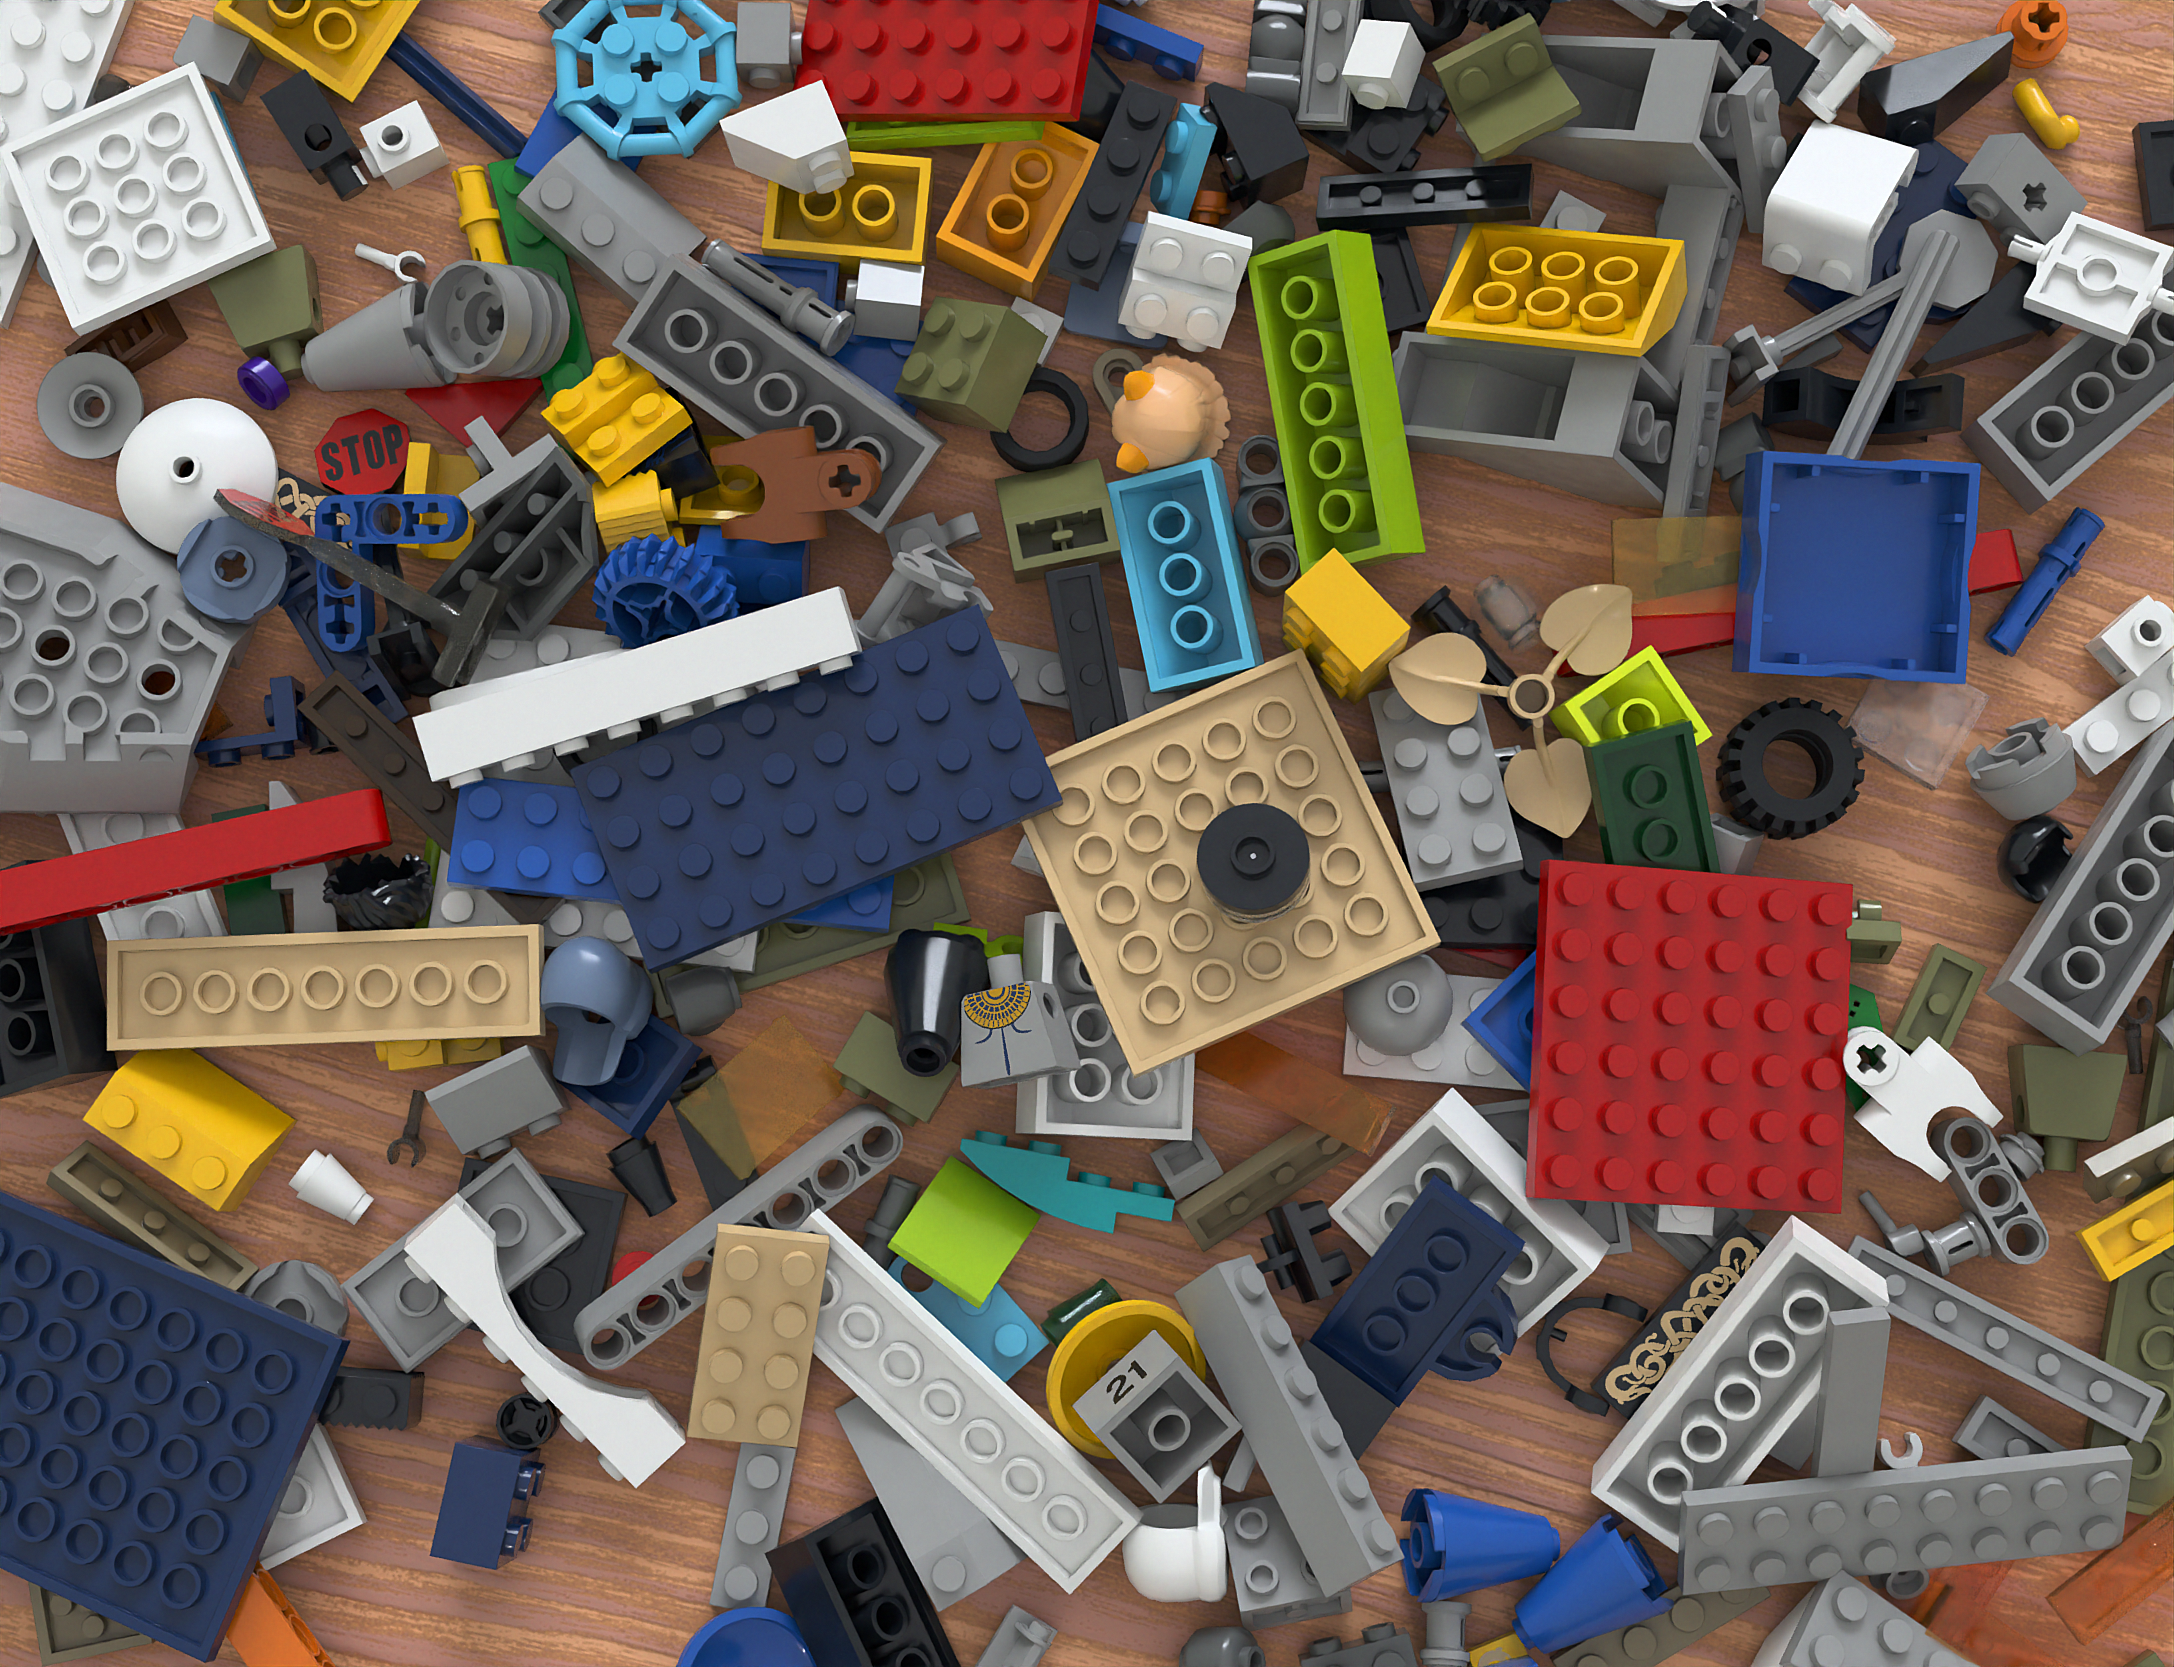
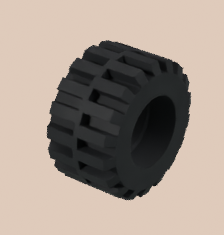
M1787 698L1781 703H1777L1775 700L1763 705L1736 725L1726 736L1728 738L1727 743L1720 748L1717 758L1722 759V764L1716 769V781H1723L1724 789L1719 792L1722 802L1730 800L1735 808L1730 812L1732 817L1737 822L1744 818L1750 823L1749 827L1760 832L1769 833L1768 839L1781 840L1785 837H1791V840L1804 838L1812 833L1814 834L1847 813L1845 809L1855 803L1860 794L1855 788L1856 785L1864 781L1865 770L1858 769L1857 762L1864 759L1862 746L1854 748L1851 743V739L1856 737L1857 734L1852 726L1843 729L1838 724V721L1843 717L1834 709L1826 714L1821 711L1823 703L1812 699L1806 704H1801L1800 698ZM1784 740L1793 742L1805 749L1811 756L1816 768V783L1808 797L1804 799L1784 797L1777 793L1767 782L1763 772L1762 760L1766 747L1773 741Z

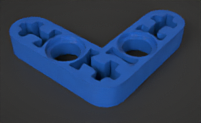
M345 494L328 496L319 503L314 519L318 628L320 637L327 647L337 652L361 650L368 646L366 637L375 633L372 544H437L458 540L466 531L469 519L467 509L460 499L449 494ZM390 503L398 508L402 518L401 526L394 534L387 532L381 522L382 511ZM419 513H447V524H419ZM336 514H349L350 525L337 524ZM352 542V549H336V543ZM343 558L350 561L355 570V579L348 588L342 587L335 576L336 565ZM354 597V604H338V598ZM340 622L353 623L354 633L341 632Z

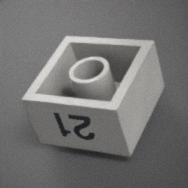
M1155 1329L1072 1405L1092 1432L1160 1504L1243 1427Z

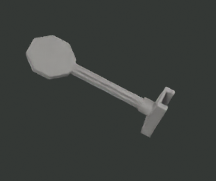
M1941 209L1906 228L1896 264L1898 273L1866 289L1862 297L1855 295L1773 338L1769 335L1760 338L1753 324L1735 332L1721 346L1731 348L1728 371L1737 386V389L1727 398L1730 407L1732 408L1750 399L1779 372L1777 366L1783 363L1784 357L1900 298L1926 241L1933 232L1938 230L1949 232L1959 239L1960 247L1932 305L1955 311L1987 294L1999 253L1982 223Z

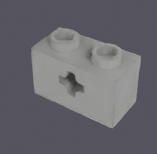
M2024 133L1989 135L1954 184L1968 199L1967 206L1977 216L1991 223L2001 234L2000 241L2008 249L2016 234L2047 245L2051 239L2061 232L2071 212L2080 214L2088 203Z

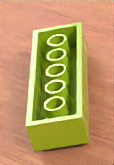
M1332 230L1249 257L1247 267L1301 576L1333 548L1355 570L1426 553L1370 234Z

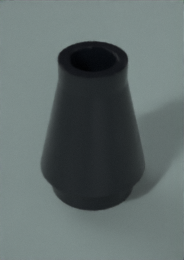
M644 1134L640 1141L632 1137L606 1153L612 1164L608 1170L640 1203L649 1218L661 1213L678 1201L672 1191L656 1141L650 1142L646 1134Z

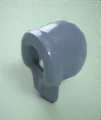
M593 936L566 940L553 950L543 967L540 1007L545 1013V1018L557 1026L559 1035L553 1060V1075L562 1082L593 1086L610 1081L614 1077L620 1063L626 1040L636 1038L647 1024L652 1009L654 993L650 978L642 967L630 960L612 942ZM590 1011L602 1015L611 1022L605 1024L589 1022Z

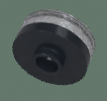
M1261 803L1234 806L1214 818L1200 838L1197 850V865L1201 884L1209 901L1224 915L1247 923L1268 922L1290 912L1305 895L1311 877L1308 841L1297 821L1283 810Z

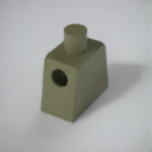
M302 244L257 257L206 280L239 347L249 358L259 356L265 360L271 359L272 365L278 370L285 381L304 376L301 366L302 348L306 347L309 340L323 333L324 326L317 266L314 258Z
M2031 1044L2008 1046L2007 1057L2016 1134L2022 1131L2029 1136L2044 1138L2043 1150L2045 1154L2042 1157L2044 1170L2076 1173L2078 1141L2091 1143L2106 1142L2109 1138L2127 1067L2128 1055L2089 1051L2078 1057L2066 1048Z

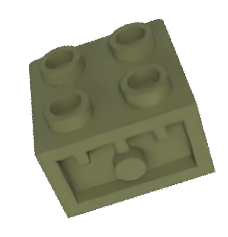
M1530 13L1432 62L1453 115L1484 162H1488L1496 157L1507 156L1523 143L1545 132H1552L1562 128L1569 120L1582 113L1579 101L1554 68L1538 25Z

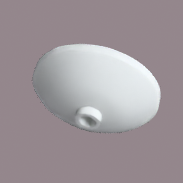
M191 398L172 402L145 417L126 440L120 453L116 471V487L119 502L130 524L151 544L175 555H178L179 549L188 533L199 523L208 519L213 521L219 517L229 516L228 514L232 513L253 516L230 503L218 489H235L262 499L264 501L251 502L270 513L273 505L267 502L274 504L279 479L278 463L274 449L261 427L238 408L225 402L205 398ZM192 461L194 463L193 473L188 477L181 478L179 475L181 465ZM232 500V502H234V503L237 504L238 506H240V507H242V508H244V509H246V510H248V511H251V512H253V513L258 514V515H256V516H258V517H260V518H262V519H264V520H266V519H265V518H267L266 516H264V515H262V514H260V513H258V512H255V511H253V510H250V509H248V508H245V507H248V506H246V505H250L251 507H253V508L259 510L260 512H262V513H264V514H266V515H269V514L265 513L264 511H262V510L256 508L255 506H253V504H251V503L248 502V501H240V502H238V501Z

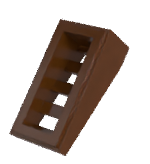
M163 299L84 334L65 348L64 351L67 356L97 349L98 353L117 359L134 373L173 351L188 340V337L169 302ZM134 328L140 339V342L135 344L128 331ZM112 339L116 341L122 352V355L117 357L109 343Z

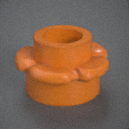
M1197 190L1188 221L1202 225H1220V216L1231 214V210L1226 209L1228 193Z

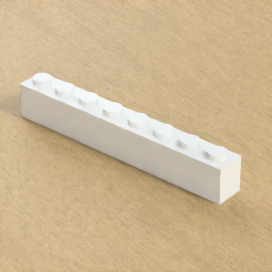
M837 586L415 716L412 719L432 782L449 780L451 789L484 780L481 770L502 764L504 773L534 765L536 764L534 754L555 748L558 757L589 747L587 738L607 732L609 740H615L641 732L639 722L660 715L662 724H667L693 716L695 714L692 705L713 699L715 708L745 700L747 699L745 689L766 683L768 692L792 686L800 682L799 672L818 666L821 675L847 669L853 666L851 656L861 654L863 651L844 589Z

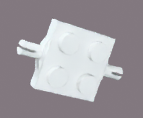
M2073 211L2061 232L2051 239L2047 245L2016 234L2009 246L2007 256L2037 266L2036 276L2024 296L2023 308L2124 346L2127 345L2139 321L2152 308L2174 316V292L2162 288L2163 277L2173 261V247Z

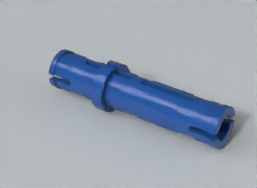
M2076 507L2052 543H2046L2038 553L2040 560L2035 565V568L2008 603L1997 622L1994 623L1989 632L1984 636V640L1988 645L2003 655L2008 654L2010 657H2013L2025 637L2040 619L2068 577H2075L2081 569L2080 560L2099 533L2105 528L2104 522L2097 515L2083 508L2081 510L2079 507Z

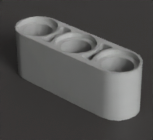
M1970 1117L1951 1118L1941 1121L1934 1127L1930 1135V1147L1952 1171L1946 1179L1964 1211L1970 1210L1984 1228L1991 1245V1256L2001 1263L2029 1265L2039 1261L2049 1247V1236L2046 1227L1990 1129L1984 1122ZM1959 1127L1966 1130L1972 1141L1969 1153L1963 1158L1958 1156L1951 1146V1136ZM1986 1176L1993 1178L1999 1188V1196L1991 1206L1986 1205L1980 1199L1978 1193L1979 1185ZM2014 1225L2020 1226L2026 1235V1245L2017 1255L2012 1253L2006 1242L2007 1233Z

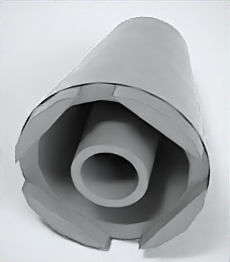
M423 281L406 283L309 340L305 347V353L301 356L302 370L309 383L316 384L323 392L442 387L456 380L457 373L452 372L439 363L427 344L423 316L424 302L430 286Z

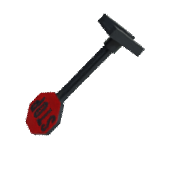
M374 408L337 418L314 450L320 482L323 487L339 495L393 494L406 475L409 442H412L408 426ZM387 505L382 511L381 522L387 532L394 534ZM372 544L390 627L387 631L366 637L370 657L401 702L412 699L409 685L435 677L443 690L453 687L449 667L420 621H413L397 544Z

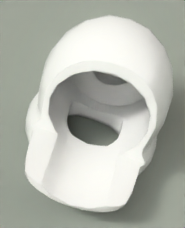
M1209 1458L1198 1471L1197 1504L1158 1503L1138 1507L1145 1515L1123 1539L1122 1552L1125 1572L1136 1590L1148 1599L1160 1602L1202 1600L1212 1603L1221 1601L1227 1593L1229 1553L1223 1525L1228 1518L1227 1510L1221 1505V1478L1214 1473L1213 1465Z

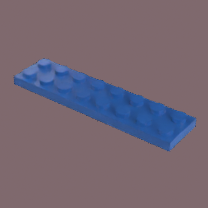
M483 777L484 780L459 788L447 875L448 886L622 905L576 787ZM894 875L780 922L888 933Z

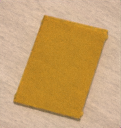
M1739 513L1737 516L1626 519L1619 517L1616 520H1611L1612 584L1626 586L1631 589V615L1736 612L1742 513Z
M782 1015L780 1018H775L769 1028L689 1097L681 1099L680 1105L676 1109L735 1177L741 1181L744 1178L750 1177L752 1171L834 1098L840 1097L846 1088L838 1083L840 1079L785 1015Z

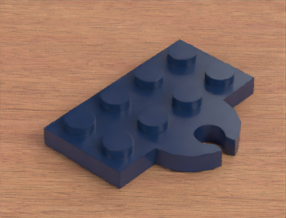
M1935 139L1912 147L1919 150L1917 165L1908 187L1898 185L1895 190L1896 193H1899L1898 205L1874 245L1871 280L1867 289L1898 273L1896 268L1906 228L1911 224L1941 209L1974 220L1977 218V215L1967 206L1968 199L1954 186L1968 164ZM1794 276L1784 289V292L1815 315L1855 296L1842 290H1833L1823 284L1798 276ZM1900 298L1836 331L1869 354L1881 339ZM1967 304L1955 311H1950L1932 305L1923 324L1941 325L1957 320L1964 316L1972 306Z
M1433 1175L1316 1329L1309 1342L1379 1392L1398 1408L1428 1369L1450 1380L1471 1382L1490 1377L1499 1370L1502 1361L1496 1354L1483 1353L1473 1346L1470 1336L1474 1333H1486L1496 1341L1501 1352L1509 1356L1511 1355L1518 1338V1316L1510 1297L1496 1283L1522 1251L1526 1242L1437 1176Z

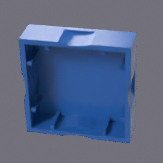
M1760 451L1746 454L1732 672L1965 684L1971 613L1968 593V569L1972 550L1976 542L1981 463L1914 459L1883 462L1854 460L1842 455Z

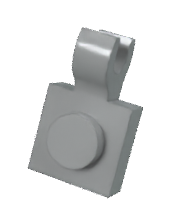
M930 512L892 525L884 530L893 560L899 552L909 554L911 550L932 542L948 554L947 550L982 539L973 512L957 516L941 526L938 525L934 512Z

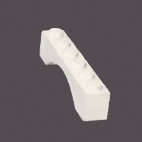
M458 1193L452 1196L407 1237L404 1250L409 1256L405 1258V1262L411 1271L426 1284L433 1279L448 1296L444 1298V1302L449 1310L463 1323L467 1324L472 1319L486 1334L482 1340L488 1350L502 1363H506L509 1359L514 1362L525 1374L521 1381L526 1389L541 1403L549 1399L563 1413L559 1420L564 1428L579 1442L587 1438L601 1452L597 1459L615 1480L620 1481L625 1477L637 1488L686 1443L684 1427L647 1389L619 1386L590 1377L561 1361L536 1339L519 1317L505 1289L497 1260L495 1231Z

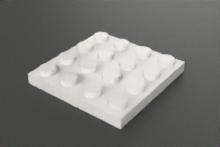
M194 61L0 146V155L72 329L79 336L277 249L204 77Z

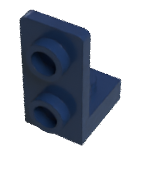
M292 676L270 678L271 694L264 697V710L267 723L270 727H275V732L198 742L195 748V757L208 761L209 767L224 768L242 764V756L262 754V760H285L295 757V749L310 748L311 744L307 725L302 720L303 714L297 708L306 699L304 684Z

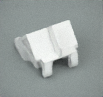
M1810 0L1807 4L1820 15L1825 24L1804 49L1821 61L1797 97L1825 122L1831 123L1837 116L1836 111L1860 84L1861 78L1866 72L1871 71L1885 53L1889 55L1895 48L1894 43L1897 39L1853 3L1844 10L1832 0Z

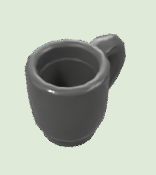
M720 966L700 967L664 979L678 1028L683 1035H707L718 1029L727 1018L735 1013L736 1009L742 1008L741 998L730 966L725 968Z

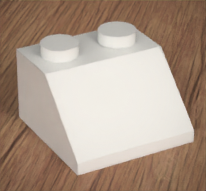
M822 80L719 120L735 167L802 194H808L815 190L819 194H824L840 188L846 183V178L855 175L847 139Z

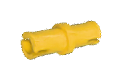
M469 165L458 168V172L453 171L450 176L454 182L462 214L458 219L459 228L462 233L467 234L473 260L508 265L498 230L502 223L500 213L492 207L483 166Z

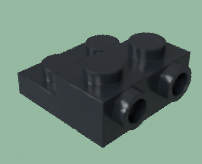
M1418 74L1407 108L1385 106L1383 109H1371L1358 104L1354 97L1350 131L1301 129L1300 136L1360 174L1412 171L1422 154L1416 150L1417 146L1425 134L1432 138L1436 136L1446 121L1450 110L1444 107L1447 98L1443 89L1423 75Z

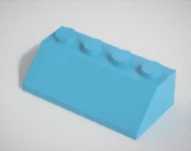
M1207 457L1106 484L1151 693L1208 688L1264 664L1222 468L1213 459Z

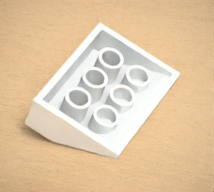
M1044 911L1025 916L1022 969L1024 982L1038 981L1053 984L1057 989L1080 1060L1081 1069L1018 1083L1015 1134L1192 1141L1195 1053L1134 1079L1060 912Z
M1453 1087L1422 1115L1328 1209L1329 1215L1372 1257L1433 1175L1437 1176L1526 1242L1522 1251L1496 1283L1510 1297L1518 1316V1338L1594 1272L1610 1247L1564 1199L1525 1197L1527 1162ZM1474 1333L1470 1336V1340L1477 1350L1483 1353L1496 1354L1497 1357L1503 1353L1490 1335Z

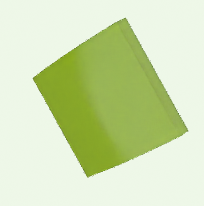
M951 1155L887 1247L979 1309L1034 1229L1041 1215Z

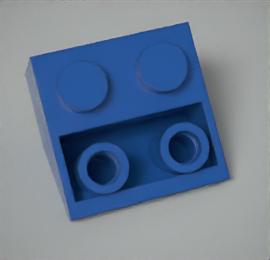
M701 525L694 549L695 553L701 557L713 555L712 566L715 569L728 570L726 583L737 587L735 601L740 604L738 617L808 596L810 540L771 544L757 540L722 538L721 525Z

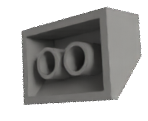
M584 131L553 156L517 197L516 210L632 312L671 254L686 253L691 257L707 239L704 233L621 160L616 161L608 158L607 151Z

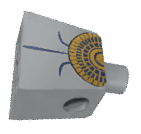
M1019 954L1000 955L987 959L991 989L966 995L961 1002L962 1087L988 1090L1081 1069L1074 1041L1054 985L1038 981L1024 982Z

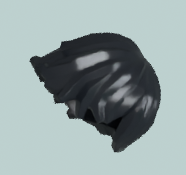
M365 853L359 865L349 857L343 859L341 866L333 868L332 874L323 883V886L326 888L323 890V901L331 903L336 909V914L340 915L356 931L415 929L416 923L422 921L426 916V911L432 903L434 890L430 872L431 866L426 861L420 859L419 855L412 856L411 853H407L402 858L399 868L391 861L389 856L384 857L381 853L372 861H370V853Z

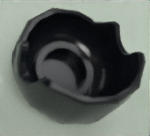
M2036 815L2014 825L2005 835L1997 852L1996 865L1999 878L2009 889L2029 902L2037 904L2045 900L2072 857V854L2064 844V838L2071 840L2073 834L2061 822L2045 815Z

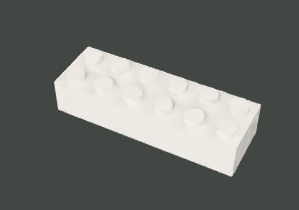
M1791 1215L1593 1465L1591 1493L1678 1553L1681 1492L1744 1484L1820 1389L1828 1312L1885 1306L1886 1308L1889 1304L1886 1280L1794 1215Z

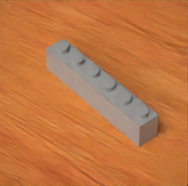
M1251 1254L1216 1264L1176 1291L1174 1295L1189 1325L1193 1328L1194 1335L1237 1421L1243 1426L1241 1429L1325 1597L1328 1598L1358 1585L1404 1559L1405 1557L1396 1541L1392 1527L1387 1523L1377 1504L1366 1476L1360 1470L1351 1453L1339 1423L1334 1419L1317 1386L1316 1378L1308 1368L1292 1337L1291 1329L1282 1317L1266 1286L1265 1278L1257 1268Z

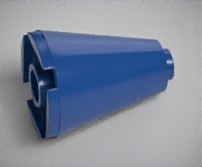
M1429 1488L1412 1489L1406 1497L1401 1521H1411L1410 1539H1400V1549L1405 1557L1401 1560V1567L1407 1591L1411 1596H1419L1417 1602L1431 1603L1543 1574L1550 1570L1552 1561H1557L1559 1558V1533L1555 1527H1551L1545 1516Z
M1613 1510L1601 1516L1514 1605L1517 1617L1511 1621L1512 1626L1527 1649L1531 1650L1537 1647L1542 1653L1547 1654L1662 1615L1673 1608V1599L1659 1596L1660 1593L1668 1588L1653 1560L1635 1534L1624 1539L1616 1528L1624 1520Z

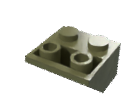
M1099 458L1058 466L1053 469L1038 470L995 479L1016 584L1043 579V573L1097 562L1099 567L1120 563L1121 548L1110 496Z

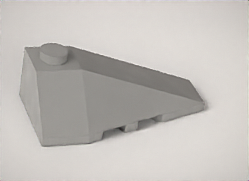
M858 1396L834 1410L908 1558L938 1613L986 1586L1028 1557L1020 1547L861 1397Z

